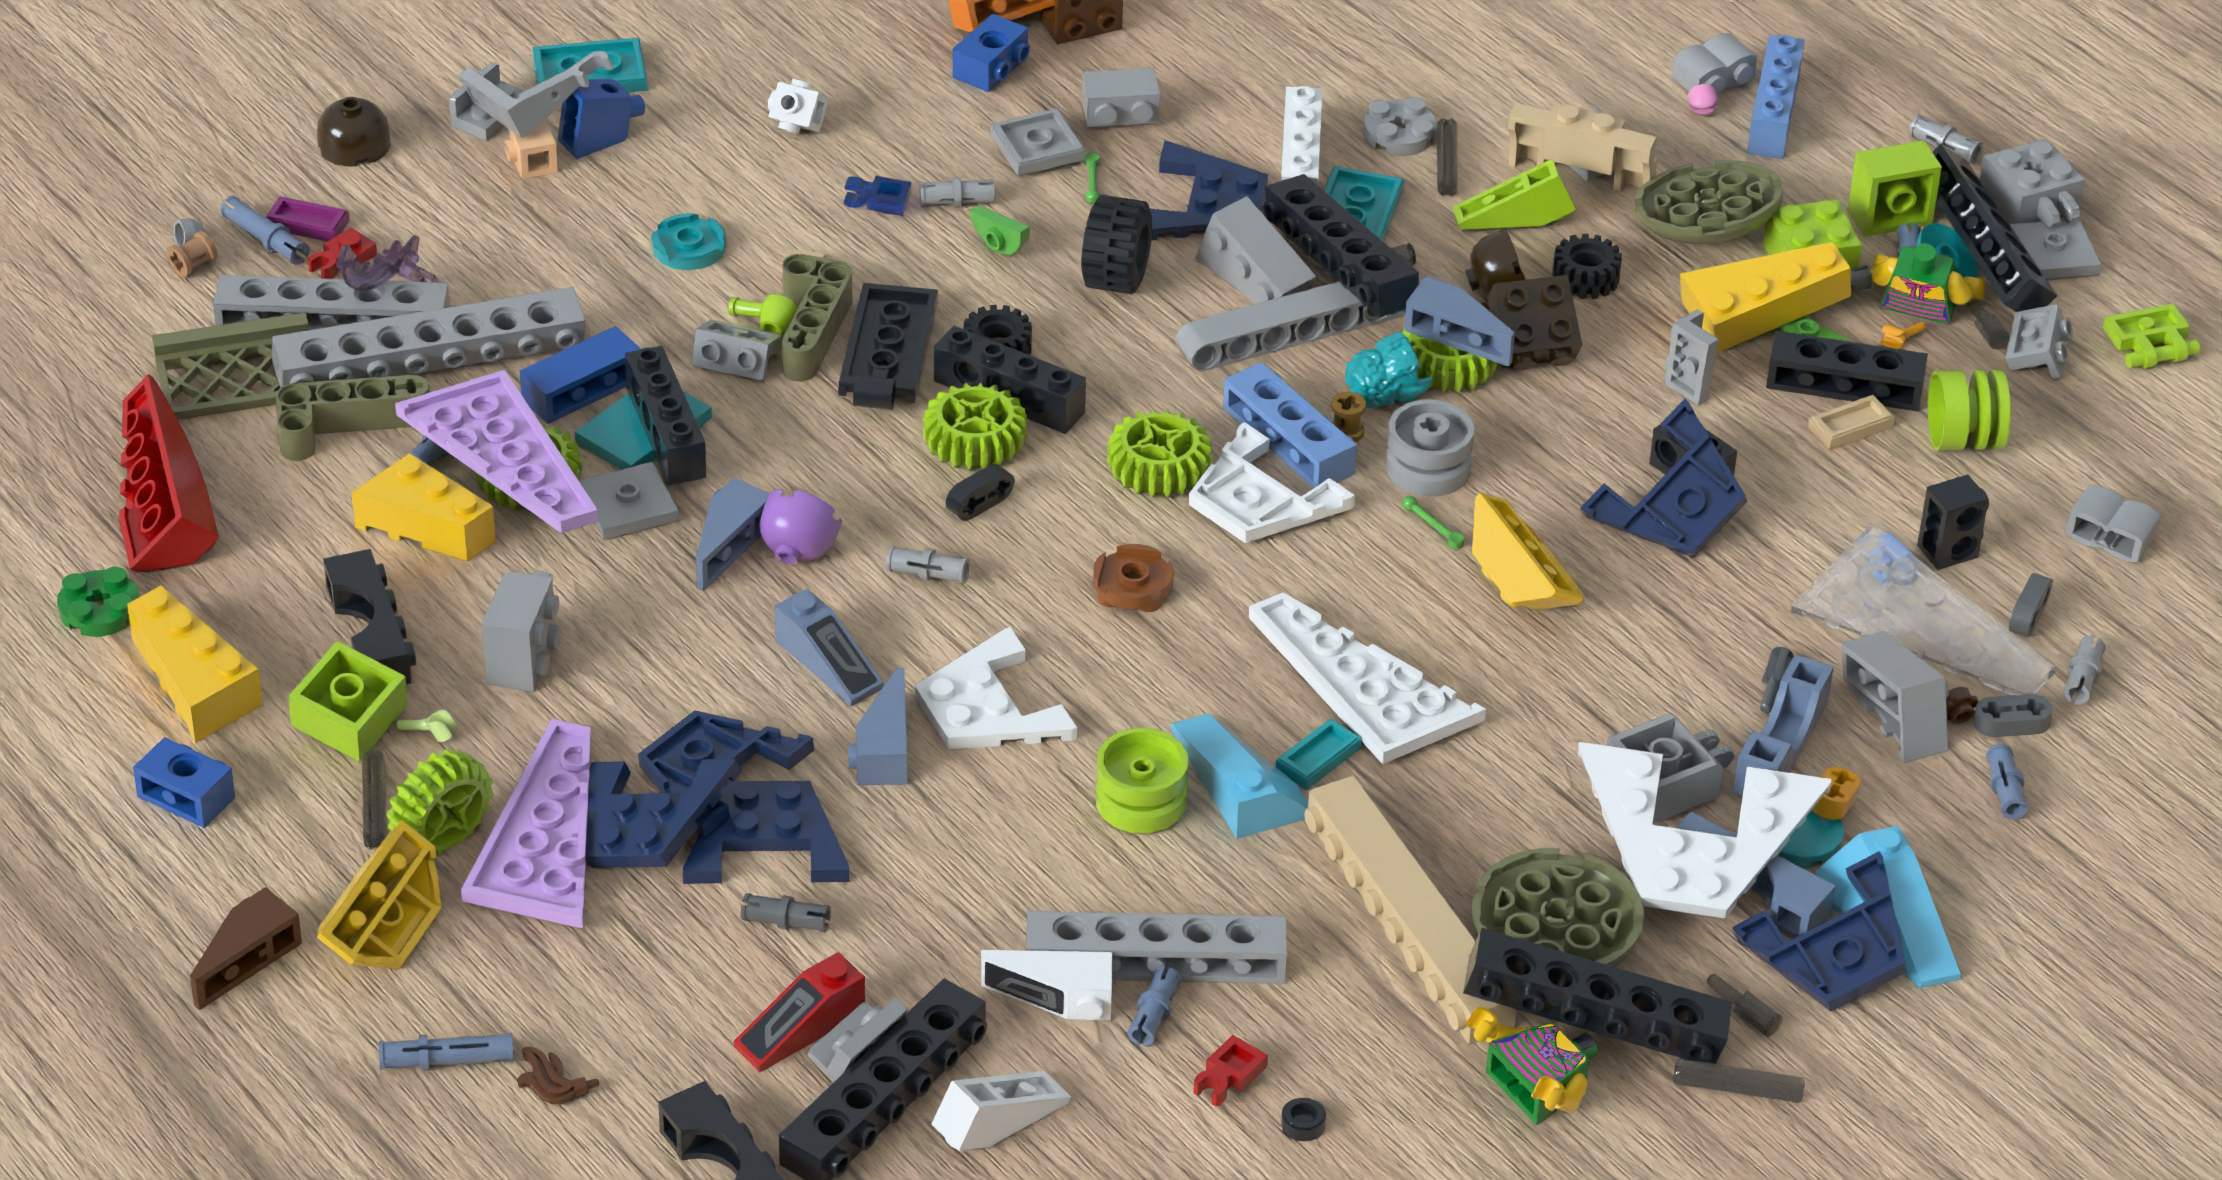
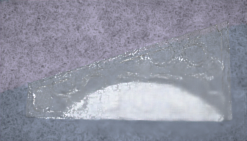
M1871 524L1790 605L1792 613L1803 617L1809 615L1824 621L1825 625L1837 630L1841 627L1863 637L1886 631L1922 660L1926 659L1942 665L1944 670L1955 674L1961 672L1982 681V684L2010 695L2035 694L2055 674V666L1874 524Z

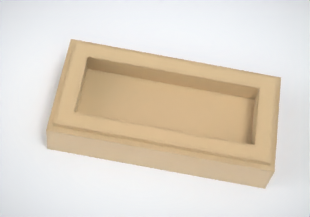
M1874 395L1809 417L1808 428L1831 450L1892 428L1895 417Z

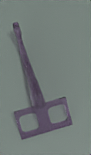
M416 235L412 236L403 247L400 241L395 240L389 250L385 248L382 254H376L372 267L369 261H365L361 268V262L355 261L352 263L356 254L350 246L343 245L336 265L337 268L341 269L344 282L351 289L358 291L373 290L396 274L412 282H428L425 280L426 278L430 282L440 283L434 274L416 265L419 261L417 253L419 237Z

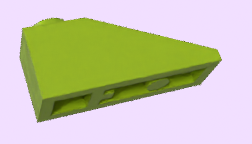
M1553 159L1453 206L1461 230L1544 226L1550 222L1561 221L1569 213L1576 210L1571 194Z

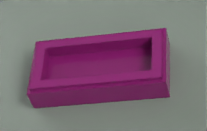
M279 196L266 216L273 223H281L290 230V234L329 241L341 234L350 221L348 210Z

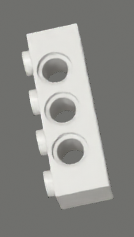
M1307 86L1286 87L1281 181L1305 174L1318 185L1322 88H1310Z

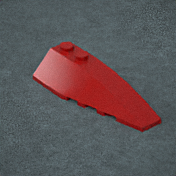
M147 374L123 399L122 437L128 440V443L125 446L124 452L121 453V466L127 468V479L120 483V495L126 497V507L122 508L119 512V522L129 566L136 573L194 564L203 553L213 548L216 540L219 538L208 490L190 443L156 380Z

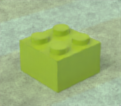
M1924 140L1856 152L1847 211L1864 237L1895 232L1903 223H1907L1908 229H1911V222L1918 224L1920 227L1933 223L1942 166Z
M1838 199L1781 206L1772 218L1765 223L1763 245L1768 255L1833 242L1850 268L1859 266L1862 245Z
M336 641L288 696L291 726L360 762L407 707L406 677Z

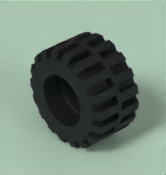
M1100 195L1097 198L1088 216L1082 245L1081 269L1086 287L1125 294H1133L1138 289L1146 271L1152 238V215L1149 204L1146 201Z

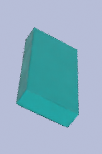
M1330 718L1277 758L1275 767L1296 784L1307 790L1361 749L1362 738Z

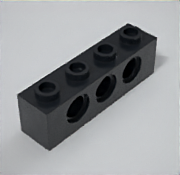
M955 325L934 345V382L949 388L954 386L958 389L963 388L965 382L970 387L978 386L980 383L986 388L997 385L999 392L1009 390L1011 398H1019L1020 405L1025 408L1027 419L1064 434L1085 414L1086 377Z
M1775 331L1766 388L1852 402L1874 395L1885 407L1919 412L1928 354Z
M663 346L626 352V389L668 486L706 478L705 440Z

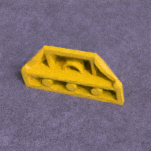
M1479 492L1475 498L1472 554L1481 564L1482 573L1501 590V598L1515 608L1524 606L1536 610L1580 604L1584 598L1583 592L1527 522L1517 515L1514 511L1515 508L1509 501Z
M401 820L360 868L320 924L317 938L351 965L399 969L441 910L439 879L434 862L436 859L435 846Z

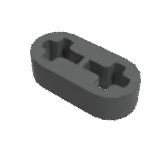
M2036 573L2031 574L2014 607L2009 623V631L2030 637L2048 602L2053 585L2052 578Z
M2034 694L1987 697L1978 701L1975 708L1973 725L1978 732L1988 737L2040 734L2048 730L2053 708L2049 700Z

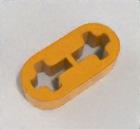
M1829 767L1820 777L1831 779L1829 793L1827 795L1824 794L1811 811L1823 818L1838 820L1845 817L1855 802L1861 779L1857 774L1848 769Z

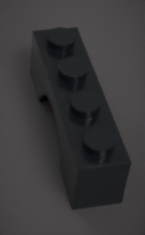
M371 549L323 558L326 589L335 614L358 617L369 623L363 631L351 637L352 649L406 677V685L412 684L410 667L416 666V656L412 642H404V639H407L402 615L395 616L394 614L397 613V605L393 590H385L388 583L383 563L376 564Z
M706 1081L658 1102L660 1133L681 1160L708 1159L719 1162L736 1174L734 1180H783L777 1172L770 1154L767 1151H760L754 1143L747 1125L743 1122H737L731 1114L730 1107L722 1094L716 1095Z

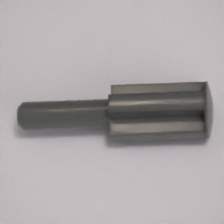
M1775 647L1770 652L1762 682L1767 684L1760 705V710L1764 713L1772 711L1780 681L1794 657V654L1788 648Z

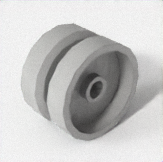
M1422 399L1406 403L1395 410L1389 420L1386 473L1391 481L1402 490L1419 496H1441L1453 493L1464 486L1471 473V451L1474 440L1473 421L1458 406L1441 400Z

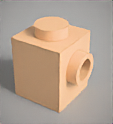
M546 120L524 138H520L509 129L510 139L505 140L506 155L509 162H515L522 179L558 172L556 142Z

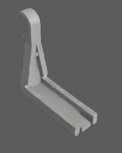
M593 52L568 70L518 94L519 97L516 99L512 98L471 67L464 70L458 76L464 82L463 85L475 105L520 138H524L534 131L579 86L588 87L589 81L586 76L600 67H605L606 70H613V65L606 52Z

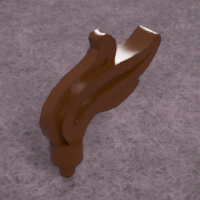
M533 1047L522 1048L523 1059L531 1065L533 1072L521 1074L517 1079L518 1087L523 1088L527 1086L532 1088L545 1102L553 1105L564 1104L574 1097L589 1094L588 1089L599 1086L598 1079L586 1081L585 1077L572 1080L564 1078L562 1062L552 1052L548 1053L549 1062L542 1051Z

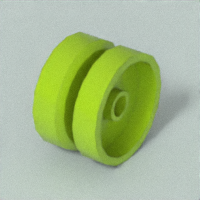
M1131 728L1117 732L1106 739L1097 752L1096 808L1102 819L1117 829L1129 833L1144 834L1165 830L1178 822L1186 810L1188 753L1182 743L1169 733L1153 728Z

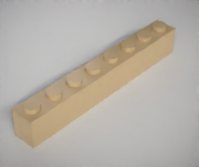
M1353 775L1309 790L1308 809L1304 812L1309 830L1312 833L1318 834L1324 843L1330 859L1338 862L1344 871L1348 884L1352 888L1356 887L1364 898L1368 912L1372 916H1377L1384 926L1388 940L1392 944H1397L1405 956L1409 969L1414 973L1417 972L1425 983L1429 997L1433 1001H1438L1446 1012L1450 1026L1454 1030H1459L1469 1045L1478 1042L1474 1037L1475 1029L1468 1027L1466 1021L1477 1007H1484L1497 1017L1498 1023L1509 1028H1515L1517 1009L1463 994L1469 955L1475 940Z

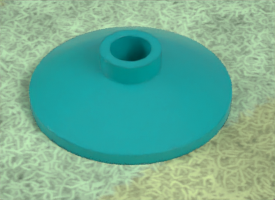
M1932 223L1920 231L1917 245L1923 243L1932 245L1937 254L1949 256L1955 260L1956 271L1963 278H1977V263L1954 229L1944 224Z

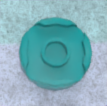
M678 214L664 219L657 225L658 230L653 231L651 236L654 256L662 264L673 269L695 270L715 264L724 255L726 249L724 228L710 217H708V221L699 219V214Z
M1810 811L1806 821L1790 835L1788 843L1777 856L1801 868L1812 867L1813 862H1820L1822 860L1823 865L1841 850L1844 836V827L1841 819L1823 818Z

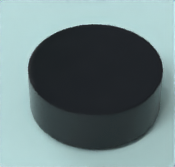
M1296 1098L1285 1104L1282 1109L1281 1128L1288 1137L1297 1141H1311L1323 1134L1326 1124V1111L1319 1102L1310 1098Z

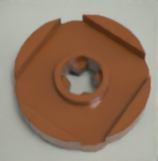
M1124 544L1117 546L1116 553L1106 557V552H1104L1097 558L1094 564L1093 585L1098 593V601L1106 607L1116 606L1123 609H1140L1144 612H1154L1160 609L1162 601L1170 595L1173 588V565L1170 561L1167 564L1166 561L1161 559L1160 551L1147 545ZM1131 574L1139 575L1137 579H1131L1130 577Z

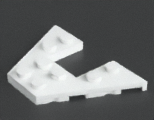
M1579 742L1578 756L1582 758L1590 777L1593 793L1599 799L1602 815L1611 837L1615 838L1625 871L1631 877L1643 906L1726 918L1737 905V900L1740 896L1747 893L1756 882L1758 874L1770 860L1773 861L1788 843L1790 835L1806 821L1808 813L1822 796L1829 793L1831 779L1747 767L1737 837L1652 825L1663 754Z

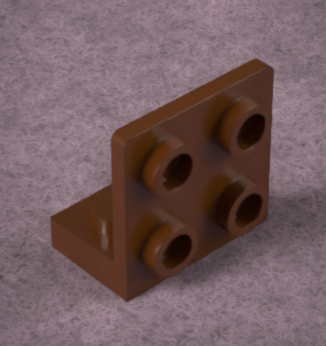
M1055 0L1054 7L1041 10V22L1057 45L1122 29L1123 0Z

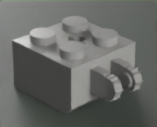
M2047 138L1983 156L1980 181L2009 224L2032 223L2041 220L2048 228L2058 226L2059 222H2061L2060 215L2068 222L2078 220L2085 179Z
M534 571L532 574L511 572L502 576L482 622L487 685L534 692L540 676L545 677L547 675L550 664V652L552 649L558 648L561 639V626L556 625L555 620L559 609V596L554 595L551 574L544 571Z
M1672 713L1610 736L1607 740V746L1663 754L1652 824L1718 798L1723 769L1728 767L1735 757L1729 746L1724 745L1717 748L1721 740L1714 730L1709 729L1708 731H1702L1693 735L1680 719Z

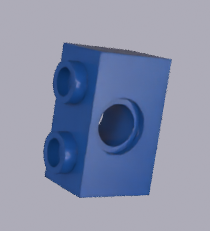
M992 13L953 48V78L986 92L991 91L1000 81H1004L1011 71L1019 64L1024 63L1030 53L1028 28Z
M166 737L133 766L137 797L203 828L235 799L231 767L222 761L213 760L194 751L187 745H181Z

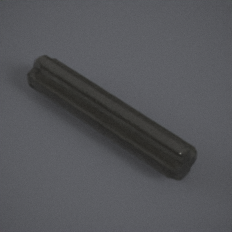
M1442 118L1437 122L1438 192L1442 196L1446 194L1453 196L1457 193V122L1452 118L1449 120Z
M380 750L375 752L366 751L362 755L364 846L370 850L375 847L378 848L387 837L385 755Z
M1682 1058L1677 1059L1673 1075L1674 1083L1678 1085L1794 1103L1801 1102L1805 1086L1804 1078L1799 1076Z

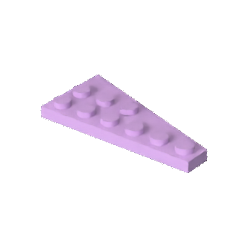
M505 370L395 403L396 415L560 533L598 522V509Z
M551 719L461 889L463 902L583 929L591 727Z

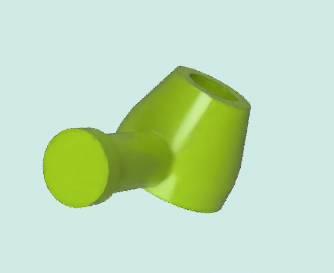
M778 294L768 295L763 303L731 297L728 304L729 315L759 317L760 329L762 331L780 335L786 332L798 309V306L792 300Z

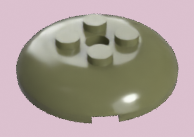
M1715 160V167L1694 170L1693 163L1667 170L1647 181L1635 196V212L1640 222L1660 237L1689 244H1718L1751 233L1769 221L1782 203L1783 189L1781 179L1775 172L1755 163L1738 160Z
M1560 848L1527 850L1500 860L1480 878L1471 906L1472 921L1477 935L1481 928H1485L1613 967L1621 963L1631 953L1640 939L1643 928L1644 909L1638 891L1621 871L1593 855L1585 853L1583 859L1559 854Z

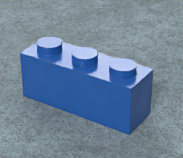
M614 326L520 370L521 395L528 406L547 424L552 423L625 388V353L641 350V348L618 327Z

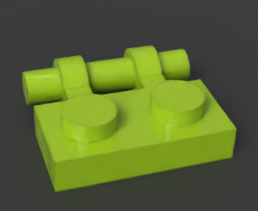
M2173 303L2107 316L2104 319L2103 330L2118 351L2131 349L2135 351L2125 354V363L2128 368L2140 366L2142 369L2155 367L2157 362L2171 360L2174 363L2187 360L2188 356L2200 353V344L2196 339L2184 340L2188 338L2190 326ZM2160 343H2164V344H2165L2164 346H2159V347H2154V346H2153V345H2155V344H2160Z

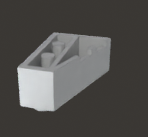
M1247 196L1213 213L1195 257L1256 304L1309 290L1316 279V275Z
M1886 631L1842 642L1844 681L1867 712L1875 710L1884 723L1880 724V730L1885 737L1894 736L1901 746L1898 755L1902 761L1906 763L1948 751L1946 698L1949 696V686L1946 678Z

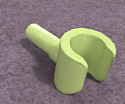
M438 710L422 720H398L397 722L398 730H431L438 742L449 740L452 737L449 730L458 727L446 710Z

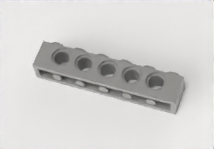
M220 275L213 302L216 326L306 312L309 330L450 307L448 283Z
M1027 911L1026 951L1112 952V980L1152 981L1155 970L1160 966H1166L1162 979H1165L1169 967H1172L1181 975V982L1285 984L1287 959L1286 916Z

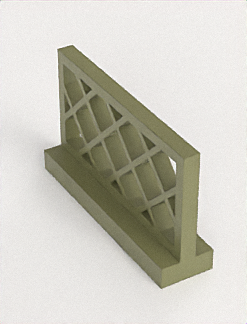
M306 312L152 335L154 357L161 391L177 419L276 405V394L280 389V385L276 377L266 373L273 365L272 336L309 330ZM266 357L258 367L244 361L245 358ZM228 363L219 374L205 367L207 364ZM185 367L189 369L181 379L166 373V370ZM236 368L250 375L241 385L228 379ZM197 374L211 380L203 391L189 385ZM258 380L272 386L267 393L257 394L249 390ZM219 386L234 392L228 399L218 400L211 396ZM181 391L195 398L188 405L173 407L172 401Z

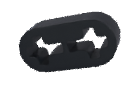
M991 464L953 486L946 497V508L962 521L970 520L1005 500L1014 487V476L999 464Z

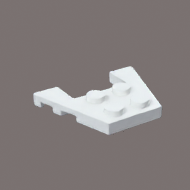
M1245 422L1236 430L1234 440L1227 442L1223 447L1222 456L1216 464H1211L1189 493V505L1244 543L1350 510L1354 507L1355 495L1330 478L1303 496H1299L1252 465V461L1269 451L1270 439Z
M1011 627L997 633L915 685V699L948 750L1001 746V740L1023 739L1025 744L1041 743V737L1061 736L1062 742L1077 740V726L1062 704L1022 716L994 674V671L1025 662L1026 650Z

